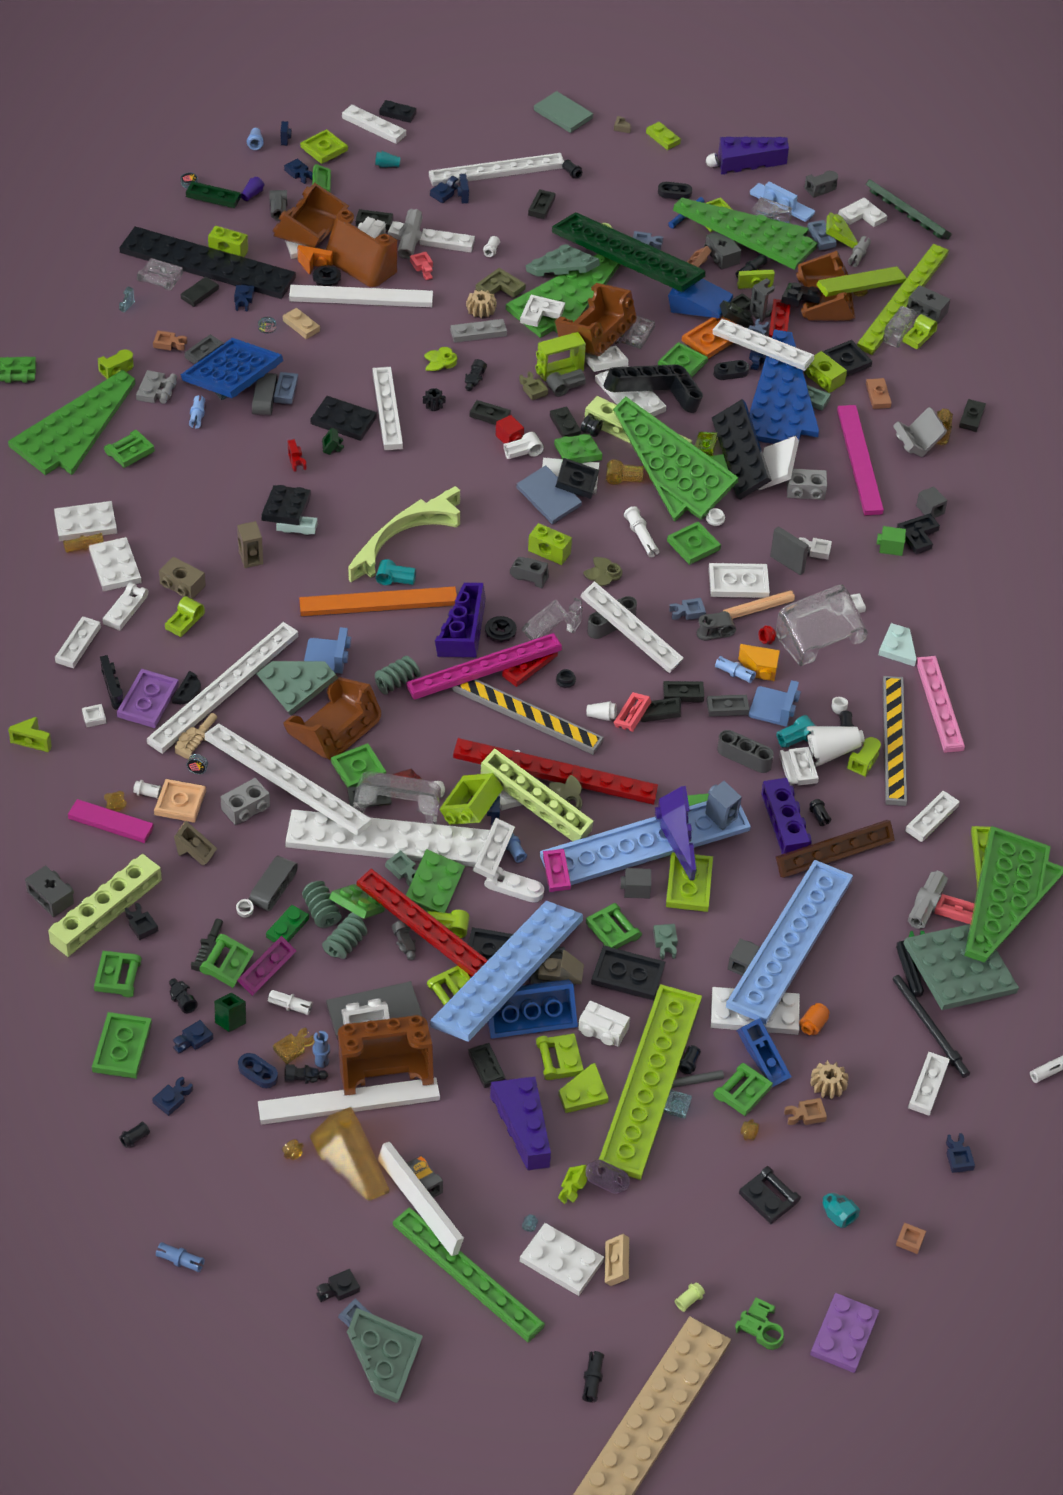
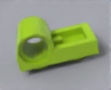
M920 314L914 323V327L903 336L902 342L918 350L937 331L938 322Z
M184 596L178 604L177 612L165 623V629L182 637L205 614L204 605Z

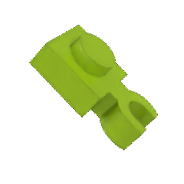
M586 1165L570 1167L561 1185L564 1189L558 1196V1199L566 1204L568 1199L571 1202H575L578 1196V1189H583L587 1183L591 1170Z

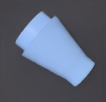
M253 128L247 138V145L252 150H258L263 146L264 141L261 130Z

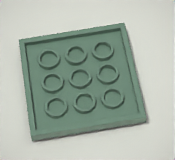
M970 924L905 938L903 943L941 1010L1015 994L1019 989L997 950L985 963L964 956Z

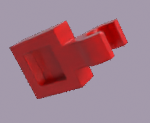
M295 439L287 440L288 456L293 471H297V466H302L306 470V460L301 458V447L297 446Z

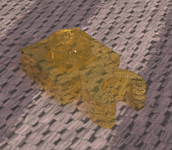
M302 1028L296 1037L290 1033L273 1044V1050L288 1064L305 1053L304 1046H311L314 1043V1036L311 1035L309 1038H304L307 1035V1028Z

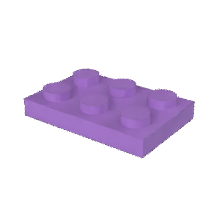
M141 669L117 710V717L155 728L178 688L179 680Z
M835 1293L810 1355L855 1373L880 1310Z

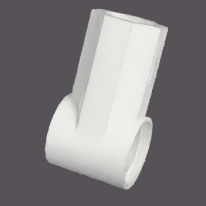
M528 432L523 435L522 439L504 444L507 459L526 454L534 457L540 455L544 450V446L535 432Z

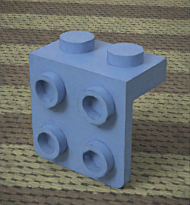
M340 627L338 640L310 638L304 661H325L334 673L343 674L344 664L348 663L349 657L347 648L351 647V637L348 636V628Z
M791 680L787 693L759 686L749 711V717L787 727L790 717H794L796 705L794 704L799 702L801 691L798 690L799 682Z

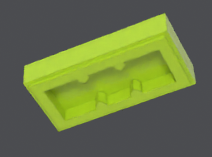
M774 270L739 271L738 289L753 288L754 285L766 278L770 280L768 287L773 286Z

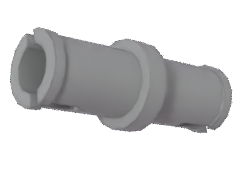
M862 236L859 243L853 248V253L848 259L850 266L855 261L852 267H857L861 258L866 255V250L871 244L869 237L864 242L867 236Z

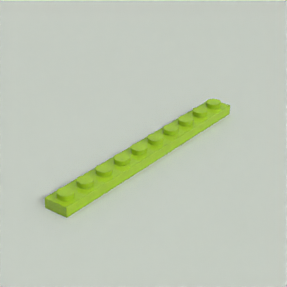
M935 244L930 247L857 343L863 352L870 355L874 354L907 310L909 296L919 285L924 287L948 256V249Z

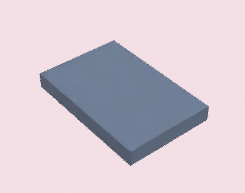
M545 465L517 483L516 488L553 525L582 506V501L574 493L555 487L558 477Z

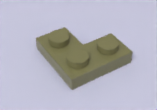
M498 268L478 282L475 290L479 292L482 289L484 292L489 291L490 294H495L502 290L514 298L526 289V284Z

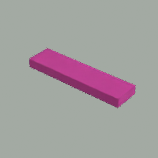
M79 799L75 801L68 813V819L142 843L147 841L154 828L153 823Z

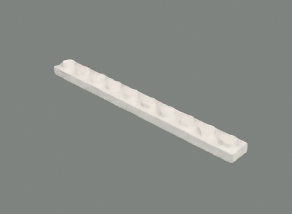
M282 622L147 738V744L163 754L178 741L181 733L198 724L298 637V631Z
M217 724L205 733L206 741L355 835H360L372 825L371 818L221 724Z

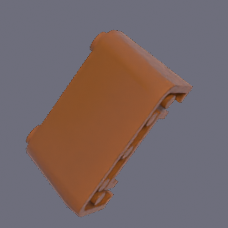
M344 208L336 216L326 250L333 251L334 266L369 287H377L397 273V239L388 234H381L374 239L351 225L354 221V214Z
M838 251L798 264V272L796 273L799 283L802 282L804 286H814L817 288L816 284L819 280L848 275ZM842 292L829 297L823 294L819 304L806 301L803 304V308H801L803 317L809 321H850L856 318L852 292Z
M338 677L327 689L330 702L305 723L297 715L289 717L283 722L286 731L321 757L331 760V757L343 753L379 722L381 709L370 684Z

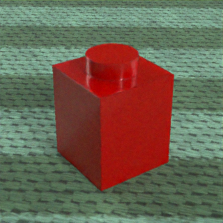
M509 415L496 422L495 435L504 444L520 440L524 435V427L512 415Z

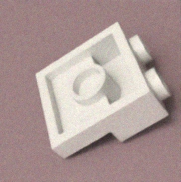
M381 999L369 1000L368 1005L359 1006V1003H350L346 1005V1009L341 1010L344 1025L390 1019L388 1005L386 1002H381Z

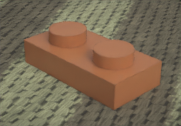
M706 246L695 251L687 262L699 267L708 260L707 256L711 253L710 248Z

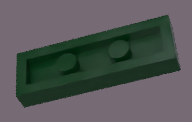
M192 181L186 190V197L235 208L241 199V192Z

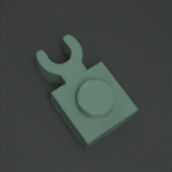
M401 850L386 861L385 867L399 880L405 877L409 886L417 871L414 870L416 864Z
M675 924L654 925L656 948L661 947L660 958L664 960L665 953L669 952L672 954V958L675 959L677 952L675 946L678 943Z

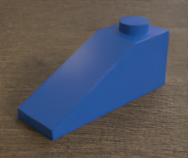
M761 1018L736 1030L764 1077L773 1083L772 1087L792 1077Z

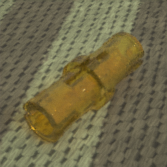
M102 533L86 537L81 535L80 538L63 541L66 553L80 549L84 551L89 548V545L102 543L104 539Z

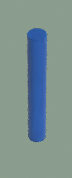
M702 197L696 200L702 203L705 202L704 198ZM679 214L668 223V226L674 228L686 217Z

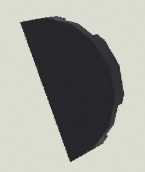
M188 672L172 698L173 704H188L201 692V683L195 673Z

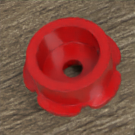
M765 625L758 633L760 641L763 644H772L776 638V631L771 626Z

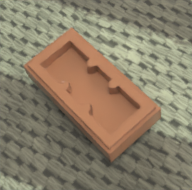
M866 379V387L872 408H891L892 403L885 379Z

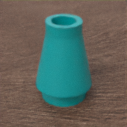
M381 150V152L376 153L375 165L379 166V168L399 167L401 157Z

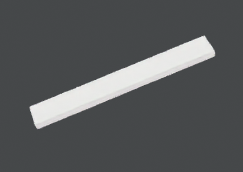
M561 153L430 170L429 178L432 186H437L441 182L446 184L453 175L458 178V181L455 183H459V174H466L468 181L562 169L564 160Z
M290 285L289 301L432 307L433 291Z
M434 1077V1084L423 1086L420 1079L356 1088V1094L346 1096L344 1095V1090L258 1101V1109L262 1125L440 1100L437 1078Z

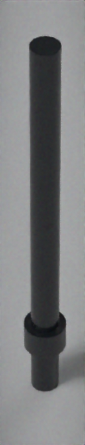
M894 976L892 980L946 1053L947 1058L950 1059L949 1063L951 1066H955L963 1078L969 1076L970 1072L962 1062L963 1058L958 1051L953 1050L901 976Z

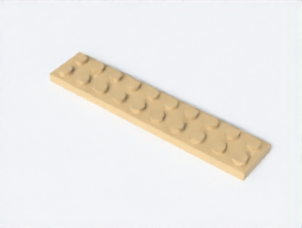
M689 1316L573 1495H634L729 1347L731 1339Z

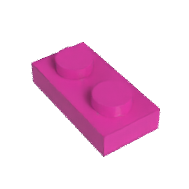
M564 849L543 851L549 892L571 890Z

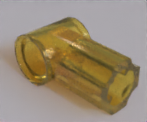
M949 409L937 411V416L947 429L946 434L936 443L939 445L947 444L950 439L953 413Z
M611 460L607 463L606 481L612 485L620 484L622 481L642 482L644 466L623 465L619 460Z

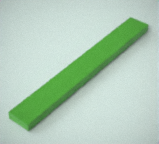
M410 1207L393 1221V1226L525 1341H531L544 1328V1322L460 1250L457 1255L451 1256L423 1218Z

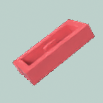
M632 692L614 721L615 727L620 728L621 726L622 729L626 730L628 728L629 731L633 732L652 702L650 697Z
M942 894L935 907V914L971 924L975 903Z

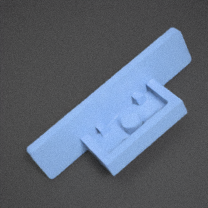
M771 182L765 185L758 183L750 190V195L804 222H807L815 214V210L797 202L798 195Z

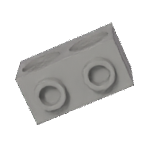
M793 469L791 479L787 480V498L825 500L827 490L826 470Z
M256 778L220 796L221 810L234 825L247 821L253 815L263 812L270 807L269 792Z

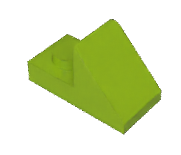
M37 717L12 725L8 729L10 743L49 752L52 747L50 733L39 730Z

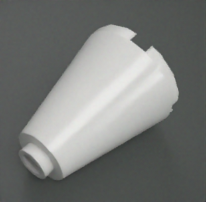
M807 727V731H811V734L807 735L811 756L817 759V762H814L815 767L862 746L861 742H865L863 731L858 730V727Z

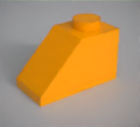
M740 644L738 660L745 668L756 672L755 678L775 681L780 650Z

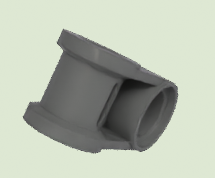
M726 611L704 614L699 617L698 622L700 626L696 634L699 639L704 641L722 637L727 638L736 632V626L730 614Z

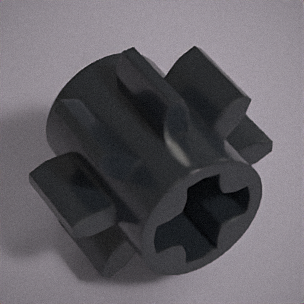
M432 388L425 391L423 404H426V409L431 411L442 409L443 404L446 403V396L442 395V390Z

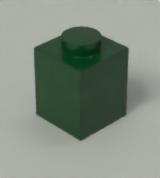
M232 992L214 1001L215 1023L230 1032L246 1024V1001Z

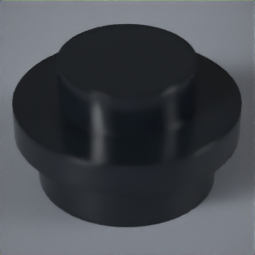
M569 669L561 670L556 676V683L563 688H570L576 682L574 673Z

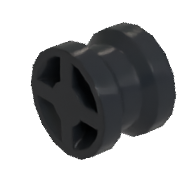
M587 415L581 424V431L590 433L592 437H597L602 429L603 421L600 419L596 420L593 416Z

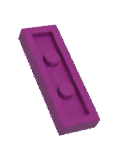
M281 936L237 981L253 996L296 950Z

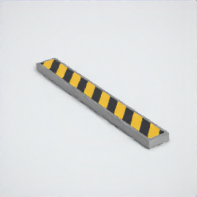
M883 676L885 804L906 806L903 677Z
M477 679L453 687V691L592 755H594L603 742L602 736Z

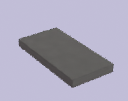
M412 982L326 1000L337 1040L338 1029L344 1025L341 1010L346 1009V1005L350 1003H359V1006L368 1005L369 1000L381 999V1002H386L388 1005L390 1019L414 1015L422 1016Z

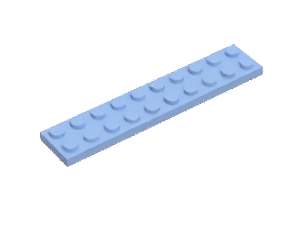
M707 801L689 806L690 812H688L687 824H691L692 839L689 843H693L694 848L750 831L751 826L741 804L738 818L723 830L705 814ZM652 817L540 851V858L544 865L543 851L564 849L570 883L574 885L669 856L674 851L660 827V821Z
M817 860L813 861L726 1002V1008L754 1020L761 1018L763 1024L766 1025L851 884L853 875Z
M545 901L430 1020V1027L469 1042L583 921V914Z

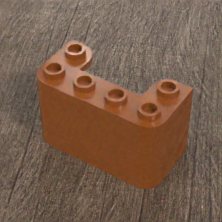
M595 283L591 287L592 291H594L593 298L588 299L589 308L574 322L560 316L555 320L558 337L579 332L586 343L585 353L600 356L636 322L637 315L631 290Z
M414 1015L348 1023L338 1029L340 1074L345 1096L356 1094V1087L360 1083L361 1086L365 1085L366 1077L408 1072L410 1080L414 1079L415 1076L422 1080L423 1086L434 1084L432 1040L428 1022L424 1017Z

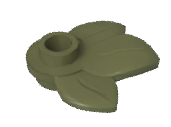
M594 557L595 567L583 572L586 578L595 581L599 586L609 585L612 581L619 580L622 577L620 565L602 557Z
M570 775L565 784L558 782L549 783V789L568 803L572 800L576 801L574 807L579 811L583 806V801L580 797L582 787L574 776Z

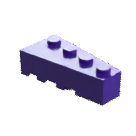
M720 137L718 154L721 175L727 174V171L731 170L741 172L744 168L754 170L763 165L765 167H773L787 164L789 152L788 138Z
M463 583L455 599V605L453 609H450L449 617L446 623H443L440 635L435 639L437 657L477 658L486 601L483 583Z
M535 1076L491 1082L490 1098L495 1103L501 1119L506 1124L507 1131L510 1137L513 1138L516 1149L527 1171L550 1168L551 1150Z

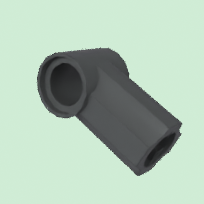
M269 190L271 218L281 221L279 217L284 210L286 211L287 190Z
M578 369L563 375L554 372L547 377L546 383L553 393L559 397L565 395L569 389L585 384L586 379L584 372Z

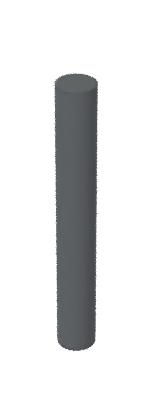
M722 1070L675 1078L672 1088L724 1079V1074Z

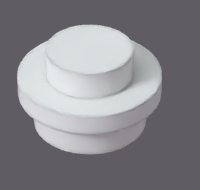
M713 508L706 515V521L710 525L719 526L725 522V515L722 510Z

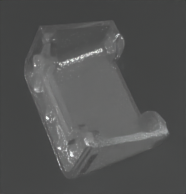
M841 584L783 607L778 614L776 626L777 638L800 666L814 662L820 648L847 637L854 644L862 643L867 639L868 634L849 591Z
M373 771L364 772L360 776L353 803L354 808L361 813H364L369 805H376L377 796L382 795L418 801L417 812L424 814L426 823H437L441 788L436 782Z

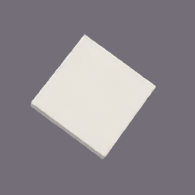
M617 346L609 347L600 356L585 353V362L594 372L629 365L628 358Z

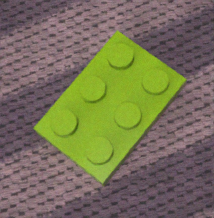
M675 852L671 853L666 907L708 912L713 856L695 854V880L690 881Z

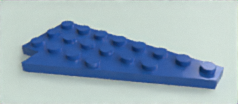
M774 329L773 339L796 347L792 332ZM766 356L749 412L758 440L775 444L794 436L799 441L801 435L819 437V428L803 370Z

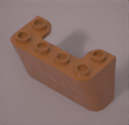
M314 182L311 187L307 186L302 193L304 197L299 200L296 207L293 206L291 210H284L279 217L280 223H277L273 229L274 237L316 248L332 231L337 214L344 208L348 209L349 205Z

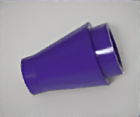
M256 176L250 178L241 193V198L244 201H248L262 192L265 186L264 182Z

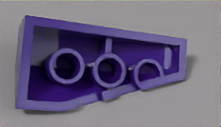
M681 786L659 799L658 807H655V818L660 821V827L691 881L695 880L696 863L694 845L689 843L692 839L691 824H687L688 812H690L686 786Z

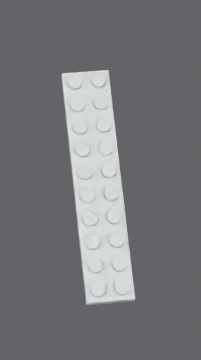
M292 809L285 845L287 848L391 858L401 850L412 861H421L426 849L464 866L474 867L490 830L371 818L372 825L357 836L320 812Z

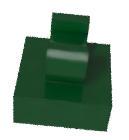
M331 427L323 437V453L330 455L333 450L341 452L344 448L341 445L343 438L338 436L337 429Z

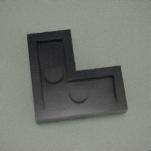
M793 282L788 284L782 295L781 303L798 307L801 300L819 304L823 293L817 287L802 286L800 283Z
M931 513L897 524V528L906 529L905 541L915 554L932 549L933 543L927 535L939 531L940 527Z

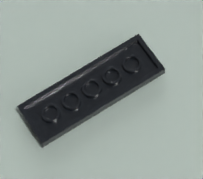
M741 399L712 417L728 470L738 477L739 481L733 487L736 496L740 500L772 481L747 404Z

